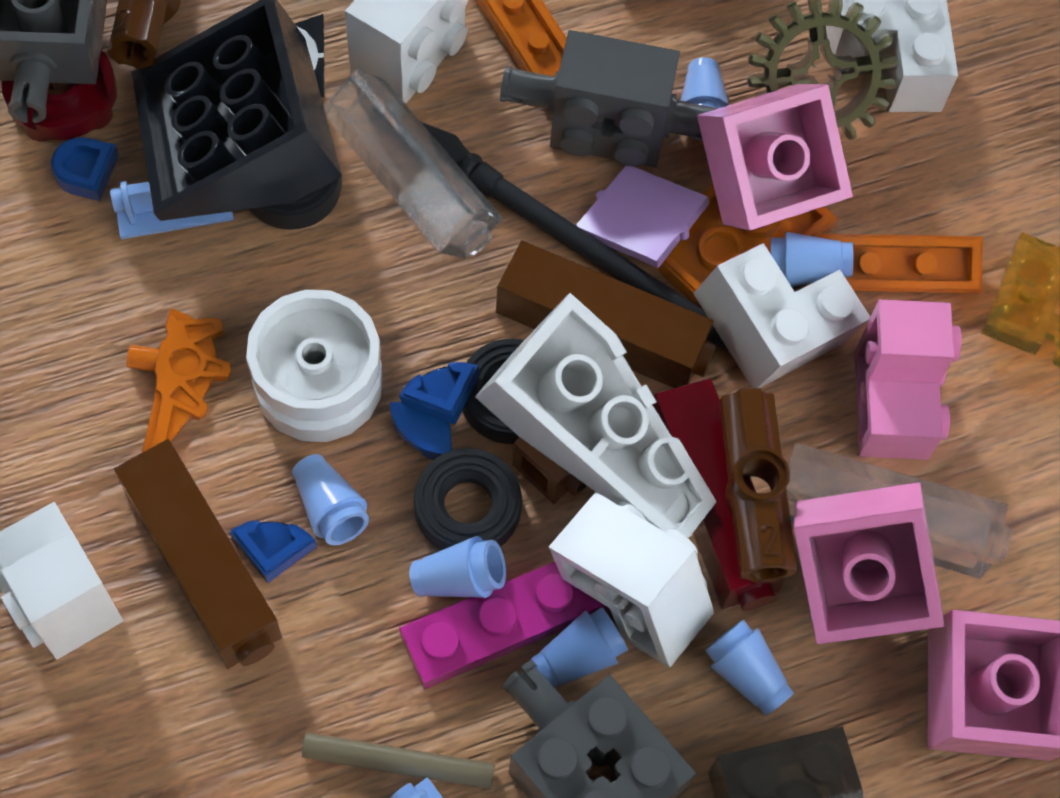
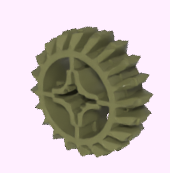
M808 0L810 13L802 15L798 4L792 1L787 4L788 12L793 19L790 23L785 25L781 18L775 14L771 15L768 19L772 27L778 31L774 39L761 32H758L755 36L756 42L768 48L766 55L750 53L748 55L749 64L755 67H763L764 69L763 73L748 76L747 84L753 88L766 87L765 91L757 94L755 97L779 90L778 86L819 84L814 76H806L805 74H808L810 66L816 68L813 62L820 58V44V52L823 54L826 62L830 66L839 67L835 69L833 76L828 75L830 80L824 83L829 86L833 108L836 106V93L840 85L847 80L858 78L859 74H865L863 84L856 96L841 109L835 111L834 108L838 128H842L848 140L855 139L857 135L856 130L851 124L852 121L859 117L865 126L871 128L875 124V120L866 111L867 108L873 104L878 109L886 110L889 106V102L885 98L876 94L878 88H896L897 81L890 76L881 75V70L897 66L898 58L888 54L879 55V51L889 47L893 43V39L887 33L880 34L874 38L871 37L881 24V20L875 15L867 18L860 25L858 24L864 6L858 2H854L844 16L841 15L843 0H830L827 12H822L820 0ZM826 26H835L851 32L861 44L865 56L853 58L850 55L837 56L833 54L830 40L827 38ZM809 29L810 37H808V51L805 57L799 62L788 64L787 68L777 69L780 57L786 46L797 35Z

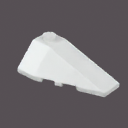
M569 293L509 356L475 398L520 438L598 494L616 504L619 501H626L636 507L650 524L664 532L668 529L677 530L689 538L717 501L680 440L670 435L652 405L656 403L655 398L647 385H640L623 355L627 352L617 335L577 298Z

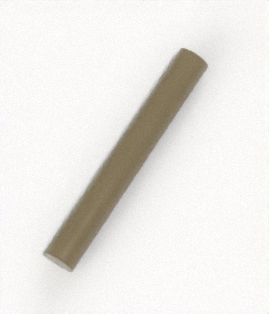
M309 732L305 734L301 755L302 758L420 778L428 777L432 780L491 789L495 768L494 763Z

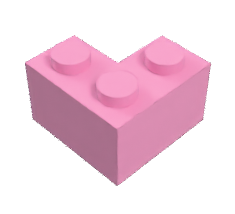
M878 300L854 350L859 457L929 460L940 441L947 439L950 429V411L948 405L941 404L940 386L944 384L946 371L951 362L958 361L962 345L961 329L959 326L952 325L951 303Z

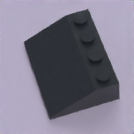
M259 0L155 58L154 65L131 71L153 211L160 221L289 204L312 192L323 189L332 181L342 177L306 39L278 0Z

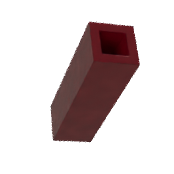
M709 378L656 393L654 395L656 403L652 405L670 435L680 440L717 501L695 529L693 535L721 609L740 604L743 611H749L771 603L777 598L775 593L779 592L786 577L775 582L753 583L748 579H740L733 515L725 498L728 473L719 407L720 399L712 379ZM751 477L744 478L743 480L747 487L756 492Z

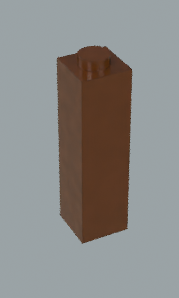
M521 240L497 286V314L536 329L556 306L571 293L617 335L627 352L623 356L632 371L672 388L689 384L693 374L701 377L705 376L717 345L708 342L714 320Z
M167 439L113 468L126 496L227 669L238 663H241L242 666L254 664L270 654L275 648L274 642L282 638L277 618L170 440Z

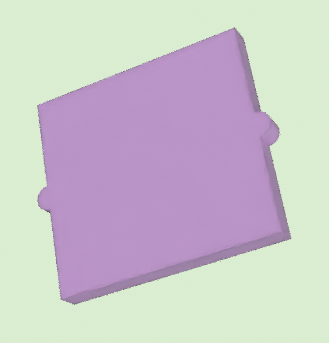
M626 165L605 191L601 190L596 193L597 201L576 226L606 246L659 268L679 241L689 238V229L709 205L708 196L634 166Z

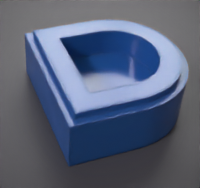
M85 137L73 138L65 141L55 150L51 159V168L58 185L64 191L100 201L119 154L115 144Z

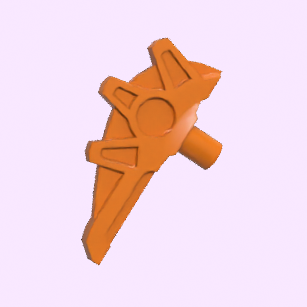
M170 308L166 323L167 335L165 340L161 341L159 349L132 344L129 346L126 362L127 368L155 372L157 380L150 419L141 453L167 439L172 442L191 418L199 421L204 418L208 412V405L203 399L211 383L229 380L231 376V363L216 357V349L213 340L224 335L223 323L220 318L194 319L183 312Z

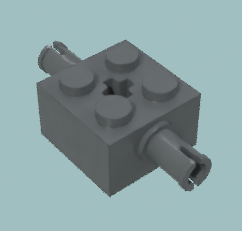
M0 0V81H14L11 101L8 106V113L11 117L28 123L29 109L31 107L34 108L33 123L43 121L47 113L46 103L49 83L96 84L107 0Z
M568 30L559 72L556 71L555 77L506 66L500 91L501 102L508 101L548 109V115L553 116L550 147L562 149L566 153L575 156L593 155L614 159L621 164L634 167L645 165L657 168L663 137L669 138L670 133L702 139L697 115L719 109L676 100L677 94H672L680 51Z
M533 660L521 666L523 671L521 675L515 671L502 685V688L510 693L538 726L536 735L511 755L508 773L529 798H678L688 789L696 775V772L610 674L578 701L572 700L568 703L540 672ZM592 763L598 767L606 764L613 770L610 778L611 783L603 776L595 781L588 777Z

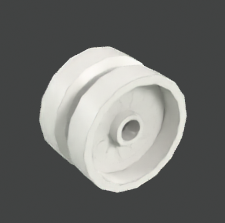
M305 289L280 297L260 313L248 334L246 359L261 412L279 432L300 441L329 442L350 435L371 418L381 399L383 373L380 360V339L372 318L354 300L330 290Z

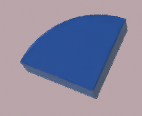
M452 362L448 363L447 367L435 369L423 376L419 374L402 390L399 395L401 402L405 406L456 425L480 376L479 367L471 363Z
M390 402L391 419L395 431L411 447L431 460H435L437 457L452 451L450 422L405 406L402 402Z
M259 520L243 523L229 531L232 540L267 583L317 547L315 539L304 529L294 524L287 525L278 522H259Z

